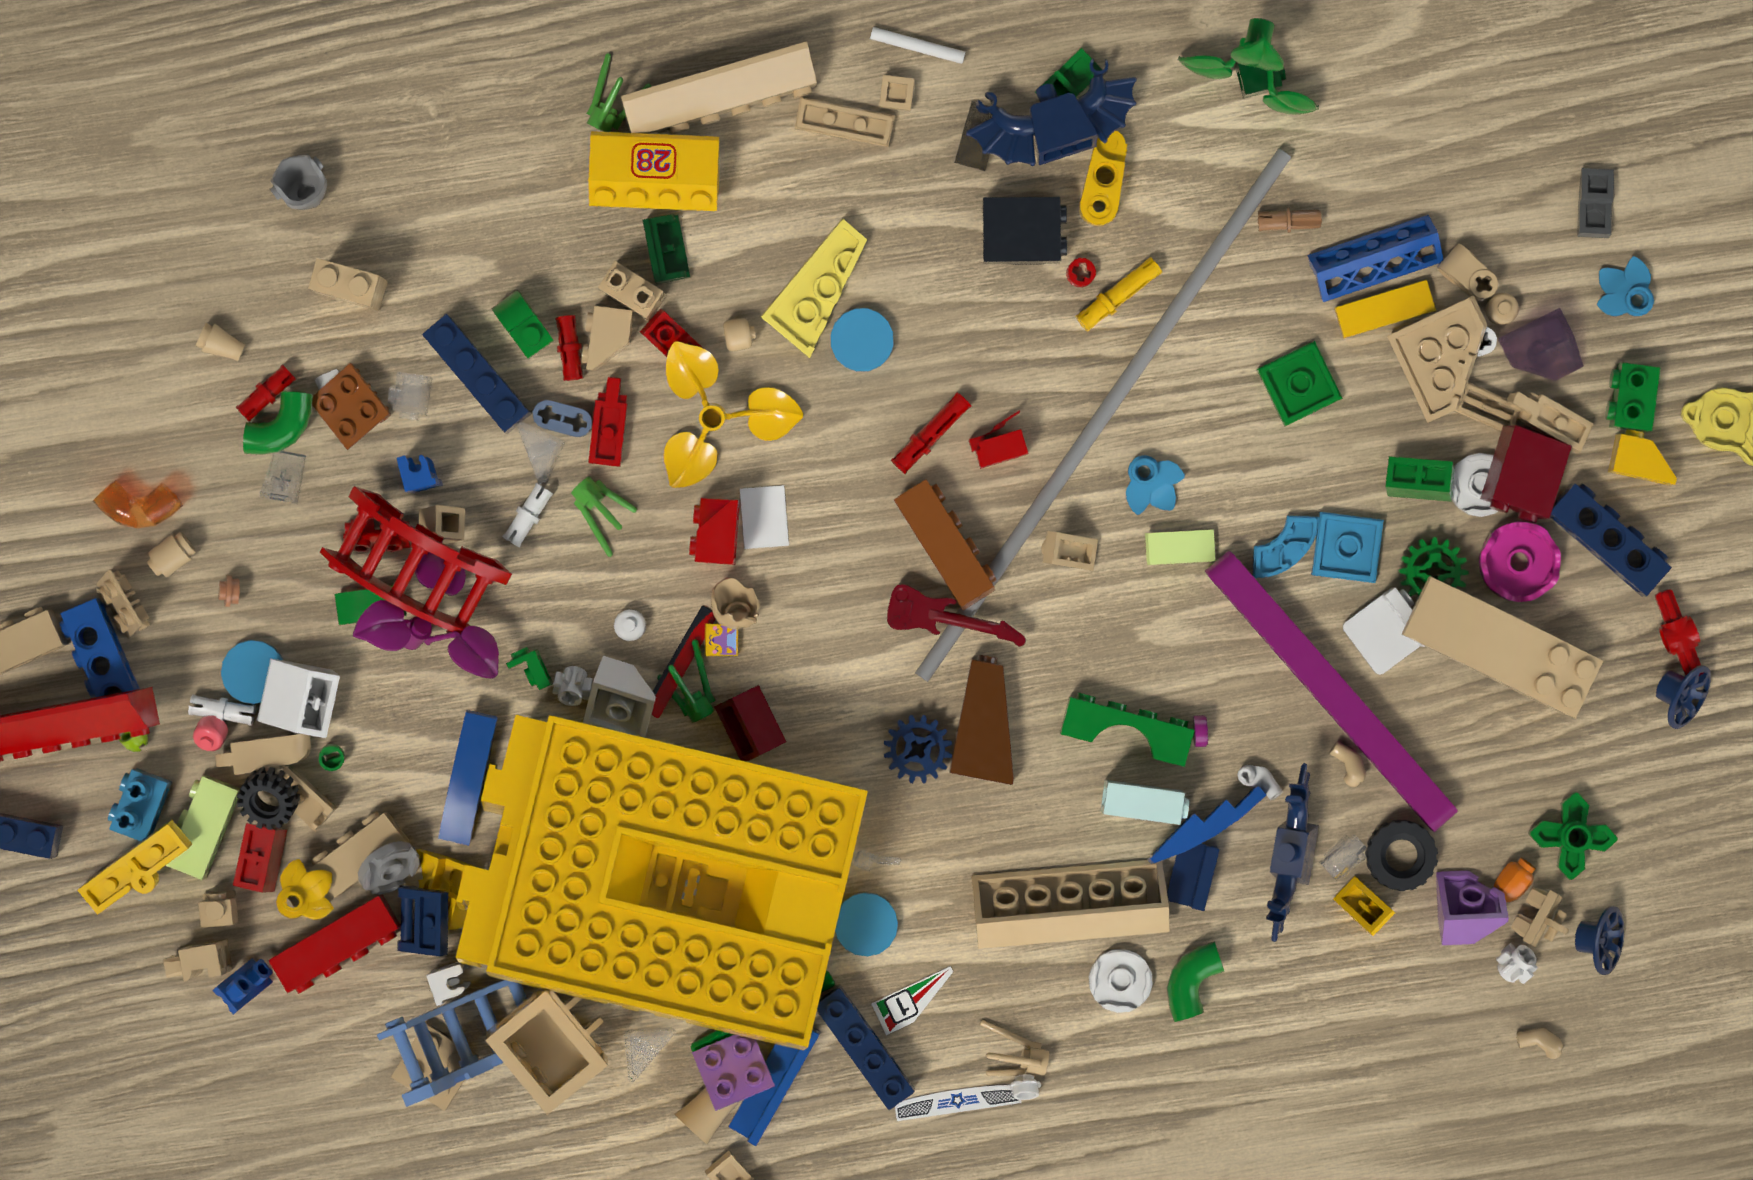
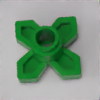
M1573 792L1560 803L1561 823L1541 820L1528 832L1529 836L1541 848L1560 847L1557 867L1569 880H1573L1586 869L1585 851L1587 849L1605 852L1618 840V837L1606 824H1586L1590 805L1577 792ZM1575 830L1577 838L1575 841L1570 842L1568 839L1569 833Z

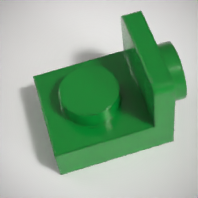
M525 647L510 654L513 660L506 663L508 669L526 662L528 668L524 669V672L532 687L537 685L538 689L542 690L553 685V681L538 649L530 652L529 648Z

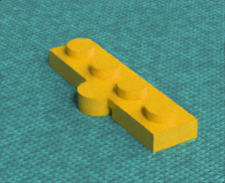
M170 820L81 885L77 891L98 915L130 892L132 888L142 894L151 892L159 882L157 871L189 849L192 843L177 824Z

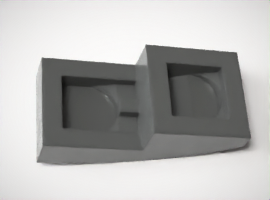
M1581 169L1577 237L1610 238L1612 202L1614 200L1613 169Z

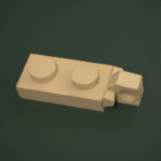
M1517 391L1516 393H1510L1505 405L1520 413L1518 419L1524 422L1523 424L1546 437L1571 445V451L1575 453L1582 451L1593 426L1592 422L1542 394L1536 395L1531 392L1527 397Z

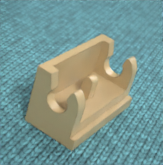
M288 765L282 770L286 772L283 777L288 779L291 776L294 779L291 786L298 785L299 790L297 794H300L299 804L294 813L316 832L334 813L337 807L292 765Z

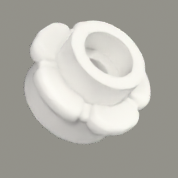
M1023 1074L1016 1076L1015 1081L1010 1084L1013 1097L1017 1100H1029L1039 1096L1038 1088L1041 1087V1083L1036 1081L1033 1075Z

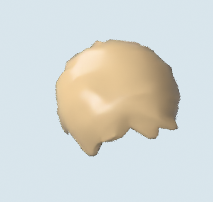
M729 577L718 582L712 589L711 594L712 613L722 626L736 630L747 628L757 623L760 601L757 599L753 588L745 587L737 579Z

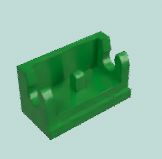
M1389 456L1385 485L1387 495L1389 497L1452 502L1453 462Z

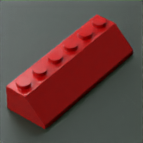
M153 687L0 715V762L4 761L3 755L13 754V758L18 759L32 756L33 749L42 748V752L45 754L62 750L61 744L71 743L72 748L91 745L90 739L100 737L101 743L121 739L120 733L130 732L131 737L150 734V727L160 725Z

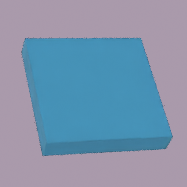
M1319 512V526L1316 534L1311 575L1376 583L1384 520Z

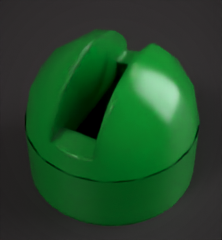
M328 744L320 750L319 763L325 770H338L344 763L345 754L340 746ZM336 751L340 754V755H336V756L330 757V758H328V759H326V760H325V758H324V755H327V754H330V753H333V752H336Z

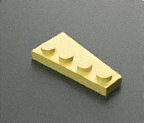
M844 219L838 222L760 316L808 358L811 357L815 349L814 347L828 322L827 320L867 241L862 234Z

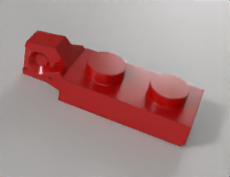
M608 377L606 393L598 392V398L595 400L588 460L590 464L621 467L628 408L627 395H620L621 378Z

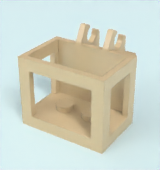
M539 988L486 1032L485 1041L546 1115H548L608 1066V1056L590 1036L604 1022L601 1017L596 1018L592 1023L588 1022L585 1026H582L570 1011L582 998L569 997L562 1002L555 992Z

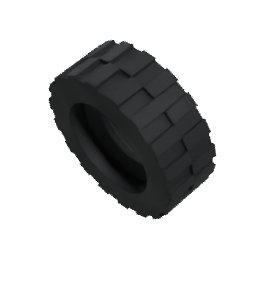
M1392 820V822L1382 824V827L1372 833L1373 836L1367 842V851L1365 850L1366 864L1371 875L1380 884L1392 890H1414L1420 885L1423 886L1427 882L1426 880L1434 874L1433 870L1438 863V848L1435 846L1434 838L1430 836L1425 828L1411 821ZM1407 840L1415 846L1417 860L1412 868L1406 871H1397L1389 866L1386 860V851L1392 842Z

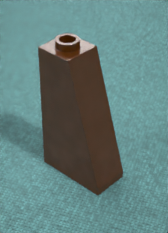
M979 654L978 660L971 659L949 772L1013 785L1014 774L1003 665L997 664L998 658Z

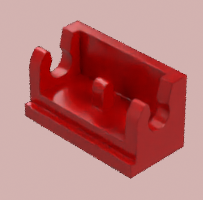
M246 823L233 886L261 893L275 892L288 830L283 828L277 829L276 827L272 830H267L266 825L260 829L256 827L257 824Z

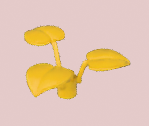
M679 341L674 342L666 360V377L669 387L682 399L692 398L699 392L704 408L699 414V422L703 427L699 438L691 432H680L672 436L666 443L663 455L669 485L672 488L691 486L706 478L713 471L717 463L718 453L712 444L704 442L708 431L720 429L726 420L750 416L748 427L752 434L761 440L772 441L785 436L802 420L804 415L802 409L785 392L776 388L763 387L749 395L748 406L750 410L726 413L721 405L708 402L707 395L703 389L711 387L718 378L719 367L715 357L702 347Z

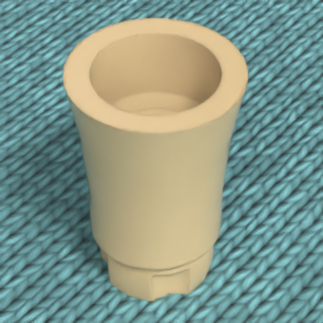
M705 1087L689 1104L675 1113V1116L704 1143L708 1144L718 1127L737 1106L738 1102L715 1111Z

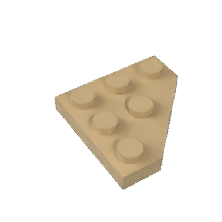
M1474 296L1387 336L1427 423L1460 407L1487 327L1485 318Z

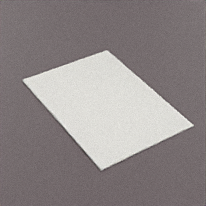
M784 485L740 489L744 549L789 546Z

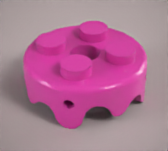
M1514 522L1503 525L1487 537L1480 550L1479 569L1484 583L1493 593L1508 601L1527 602L1535 600L1553 588L1560 576L1561 553L1559 547L1548 531L1537 524ZM1515 553H1522L1527 558V566L1522 571H1516L1511 567L1510 560Z

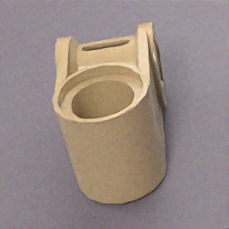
M1459 243L1437 266V270L1448 281L1458 286L1469 297L1474 296L1476 301L1488 300L1498 289V280L1495 274L1485 267L1473 253ZM1483 279L1487 280L1486 288L1489 292L1487 290H1483L1481 293L1476 290L1478 283L1475 280L1479 282Z

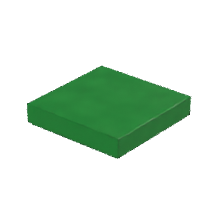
M1315 341L1257 369L1284 427L1343 399Z

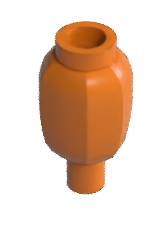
M1520 857L1517 862L1513 861L1506 865L1497 877L1494 887L1505 894L1506 902H1514L1533 883L1534 876L1532 873L1536 868Z

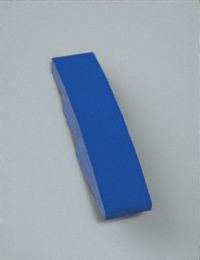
M466 710L438 839L470 845L484 779L488 770L497 716Z
M1256 786L1235 807L1227 800H1223L1203 821L1195 813L1191 814L1147 860L1154 864L1184 853L1213 838L1242 818L1267 794L1259 786Z

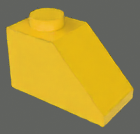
M1626 429L1625 434H1617L1615 436L1608 468L1609 473L1669 486L1676 485L1677 478L1653 440L1644 439L1645 433Z

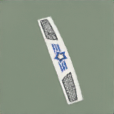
M1010 1085L982 1086L944 1091L903 1100L895 1106L897 1121L1017 1104L1021 1103V1100L1013 1097Z

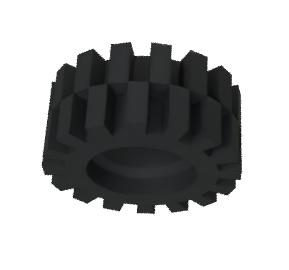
M262 767L257 772L254 770L247 777L238 792L237 798L239 800L237 801V806L243 807L240 811L242 816L249 815L247 821L250 824L255 820L258 822L256 827L262 829L264 824H266L267 830H272L275 825L278 829L290 820L299 804L300 794H297L299 790L298 785L291 786L294 779L291 776L288 779L283 777L286 772L280 770L279 774H275V768L270 767L266 773L265 767ZM266 791L277 798L279 805L272 806L263 802L258 792Z

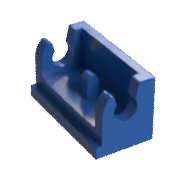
M405 455L396 458L405 492L413 494L443 486L442 480L437 477L434 463L429 457L419 455L421 464L416 465L412 458H406Z

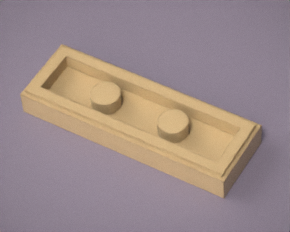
M801 97L794 129L888 148L895 115Z

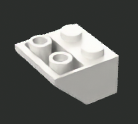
M270 658L257 721L294 733L326 738L340 676L331 669Z

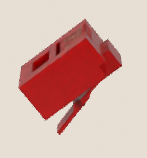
M1020 410L995 425L985 435L968 440L971 452L976 454L980 469L1029 454L1021 429L985 440V436L1003 428L1008 420L1020 413Z

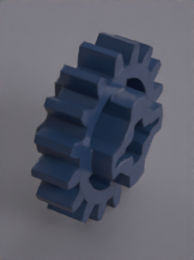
M909 715V723L906 725L899 719L897 723L900 729L898 731L889 729L888 732L893 736V739L884 741V745L891 747V751L886 752L884 758L893 759L888 768L892 770L897 767L900 770L897 777L901 779L907 774L909 775V782L912 784L915 781V777H920L922 783H926V775L928 774L937 779L936 769L938 767L947 769L946 764L942 762L943 758H952V754L945 751V747L950 746L952 741L943 740L942 738L947 733L946 728L938 731L936 729L938 724L936 719L931 724H927L926 715H922L920 722H915L914 716ZM911 728H924L932 733L926 737L917 736ZM902 735L906 741L905 749L897 756L896 745L899 737ZM916 740L918 744L931 740L923 749L925 754L923 757L915 754L905 758L909 751L912 750L911 743ZM939 743V755L934 763L930 758L931 747ZM910 761L917 762L922 765L924 770H911L904 765Z

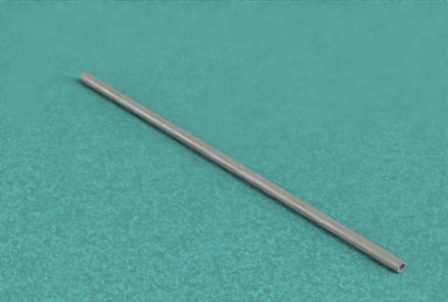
M1278 149L991 562L989 567L997 579L992 583L994 586L1291 159V156L1286 152ZM987 596L964 611L960 607L957 614L973 617ZM948 625L915 674L928 682L965 628Z

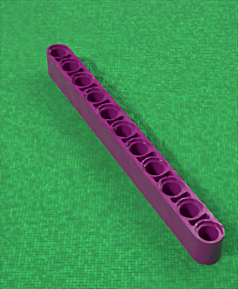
M1231 551L1225 552L1205 570V573L1434 833L1458 812L1451 801Z

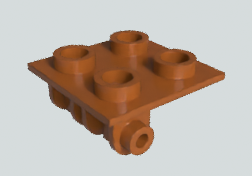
M352 363L348 364L314 394L312 399V406L347 450L376 425L384 422L391 416L390 408L388 406L385 407L378 398V393L371 389L372 385L364 380L359 373L360 370L356 369Z

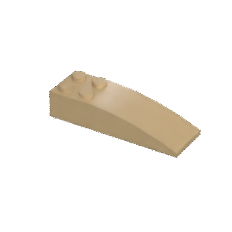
M1430 576L1402 631V635L1528 698L1575 719L1603 663V660Z

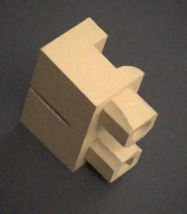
M614 261L598 286L600 291L622 305L624 304L627 308L648 321L652 319L667 296L664 291Z
M228 939L189 945L178 950L179 954L163 959L166 977L183 975L184 982L200 975L205 968L208 970L209 978L221 976L233 970Z

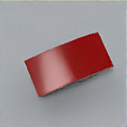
M662 309L639 331L666 357L672 344L677 341L702 347Z

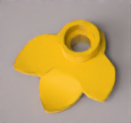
M295 859L286 866L280 876L282 891L276 899L279 913L290 919L303 915L309 919L318 920L327 916L334 909L329 900L324 897L331 887L332 873L326 870H313L307 873L300 859ZM291 896L296 897L299 905L295 908L289 907L287 905V898Z

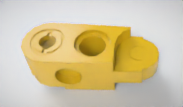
M1114 131L1106 143L1097 138V147L1092 150L1079 203V213L1084 221L1093 226L1109 224L1115 218L1119 208L1127 144H1125L1123 135L1118 131ZM1101 168L1109 169L1113 173V181L1109 184L1100 183L1096 178V172ZM1094 202H1103L1105 210L1096 212L1093 208Z

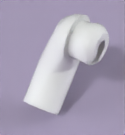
M1245 765L1237 773L1238 779L1242 784L1252 787L1259 786L1267 794L1270 801L1283 793V790L1265 767Z

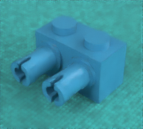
M138 768L131 769L130 774L125 773L119 786V791L123 792L119 804L114 803L108 815V821L112 822L109 830L141 842L153 834L172 781Z

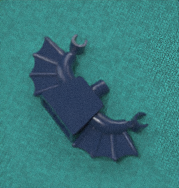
M1093 58L1089 64L1093 78L1090 80L1088 92L1078 99L1073 93L1057 96L1053 84L1042 85L1036 89L1039 103L1030 106V115L1010 114L1003 107L999 108L997 106V97L994 93L986 92L985 97L990 100L991 106L986 107L980 100H977L976 108L980 113H991L992 118L967 130L966 135L978 141L983 154H994L1000 157L1006 165L1022 162L1035 166V151L1039 165L1097 147V136L1103 143H1106L1114 131L1126 126V115L1137 104L1132 93L1137 78L1129 77L1105 81L1103 76L1106 75L1109 68L1107 59H1105V68L1102 71H1096L1093 68Z
M1306 763L1301 765L1298 783H1289L1290 795H1287L1285 798V802L1288 803L1287 819L1278 826L1270 866V873L1276 878L1272 899L1267 902V908L1270 909V912L1266 916V920L1273 922L1271 935L1273 942H1276L1278 934L1283 932L1284 922L1290 913V903L1296 891L1297 883L1309 885L1319 825L1307 823L1309 817L1308 800L1311 792L1309 790L1310 773L1307 772Z

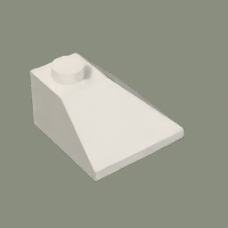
M603 656L592 684L583 723L645 738L656 696L634 665Z

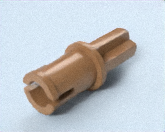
M1287 207L1285 211H1258V231L1287 230V233H1291V229H1318L1322 225V214L1320 210L1290 211V207Z

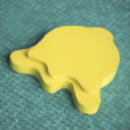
M1717 388L1703 394L1695 402L1686 403L1682 407V420L1690 425L1696 438L1703 445L1717 451L1736 453L1747 465L1753 466V391L1740 392L1733 388Z

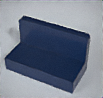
M1201 843L1184 853L1176 855L1167 890L1169 902L1205 911L1219 848Z

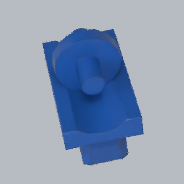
M252 958L212 991L223 999L224 1003L228 1005L229 1011L234 1015L273 983L269 978L273 971L263 959H259L256 962Z

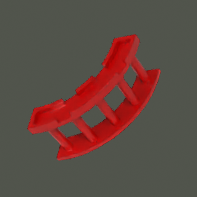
M356 486L352 488L348 497L358 505L356 509L358 514L339 551L324 547L320 550V553L329 561L328 566L332 570L346 574L381 598L423 620L446 629L447 633L456 631L460 635L466 627L470 626L468 622L488 584L492 585L495 581L507 585L512 575L496 559L463 546L457 551L442 543L444 540L443 536L425 526L417 524L415 528L402 520L404 513L391 505L380 494ZM375 518L381 523V532L363 567H361L350 555L369 519ZM399 534L412 542L410 545L412 550L393 587H391L373 574L392 537ZM430 552L444 559L445 567L426 603L423 604L405 595L404 592L423 555H427ZM463 568L475 573L477 579L458 616L453 617L438 611L437 608L456 572H460Z

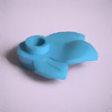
M1633 256L1627 263L1624 271L1615 268L1600 269L1599 284L1606 295L1597 302L1599 309L1605 314L1615 317L1625 313L1632 316L1647 314L1654 304L1653 294L1648 288L1651 274L1647 266L1639 258ZM1634 295H1639L1642 298L1641 306L1637 307L1632 304V297Z
M1146 455L1133 459L1128 468L1131 482L1126 489V499L1131 510L1135 514L1140 515L1149 503L1162 510H1173L1176 503L1173 484L1185 478L1181 468L1172 461L1157 462L1154 458ZM1142 465H1146L1150 469V474L1146 478L1138 474V469Z

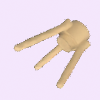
M985 1020L980 1021V1025L990 1031L1029 1048V1050H1022L1021 1057L987 1053L986 1057L988 1059L1020 1064L1019 1067L1023 1068L987 1070V1076H1019L1023 1074L1033 1075L1034 1078L1036 1074L1045 1076L1049 1061V1051L1041 1049L1042 1043L1029 1041Z

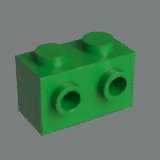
M1620 363L1617 364L1616 369H1612L1609 387L1614 388L1613 399L1607 402L1605 419L1610 420L1609 428L1629 429L1640 432L1653 431L1660 367Z

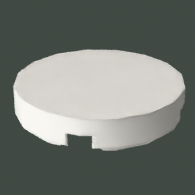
M1484 453L1469 455L1459 461L1454 467L1452 500L1458 509L1468 515L1483 517L1498 512L1489 507L1490 502L1480 499L1494 455Z
M1112 949L1100 955L1092 964L1089 973V989L1094 999L1103 1008L1116 1013L1130 1012L1141 1006L1149 997L1152 988V972L1146 961L1136 952L1127 949Z

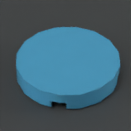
M868 308L853 309L844 313L835 322L831 332V349L835 358L845 368L856 372H869L880 367L889 358L894 345L893 331L889 322L880 313Z
M250 640L239 643L228 651L222 662L221 677L224 687L232 697L244 703H261L270 658L283 660V657L275 647L263 641Z
M863 892L851 896L841 904L835 932L837 939L846 950L855 955L869 957L880 954L890 947L896 937L898 921L895 910L888 900L878 894Z

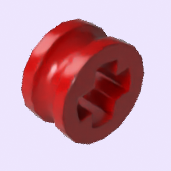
M1078 258L1069 264L1066 276L1071 285L1083 288L1094 280L1096 269L1090 260ZM1079 264L1085 265V271L1090 273L1089 278L1084 277L1083 281H1078L1077 275L1072 273L1074 267L1079 268Z

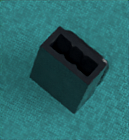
M983 197V264H1060L1061 256H1067V237H1061V224H1067V205H1061L1060 197Z

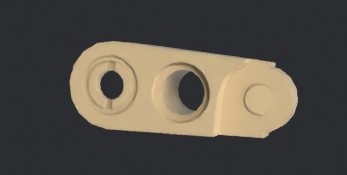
M293 734L230 743L231 752L215 755L216 767L233 766L234 775L252 773L254 770L257 772L262 767H265L266 771L270 767L275 768V770L285 768L287 765L302 762L310 756V735Z

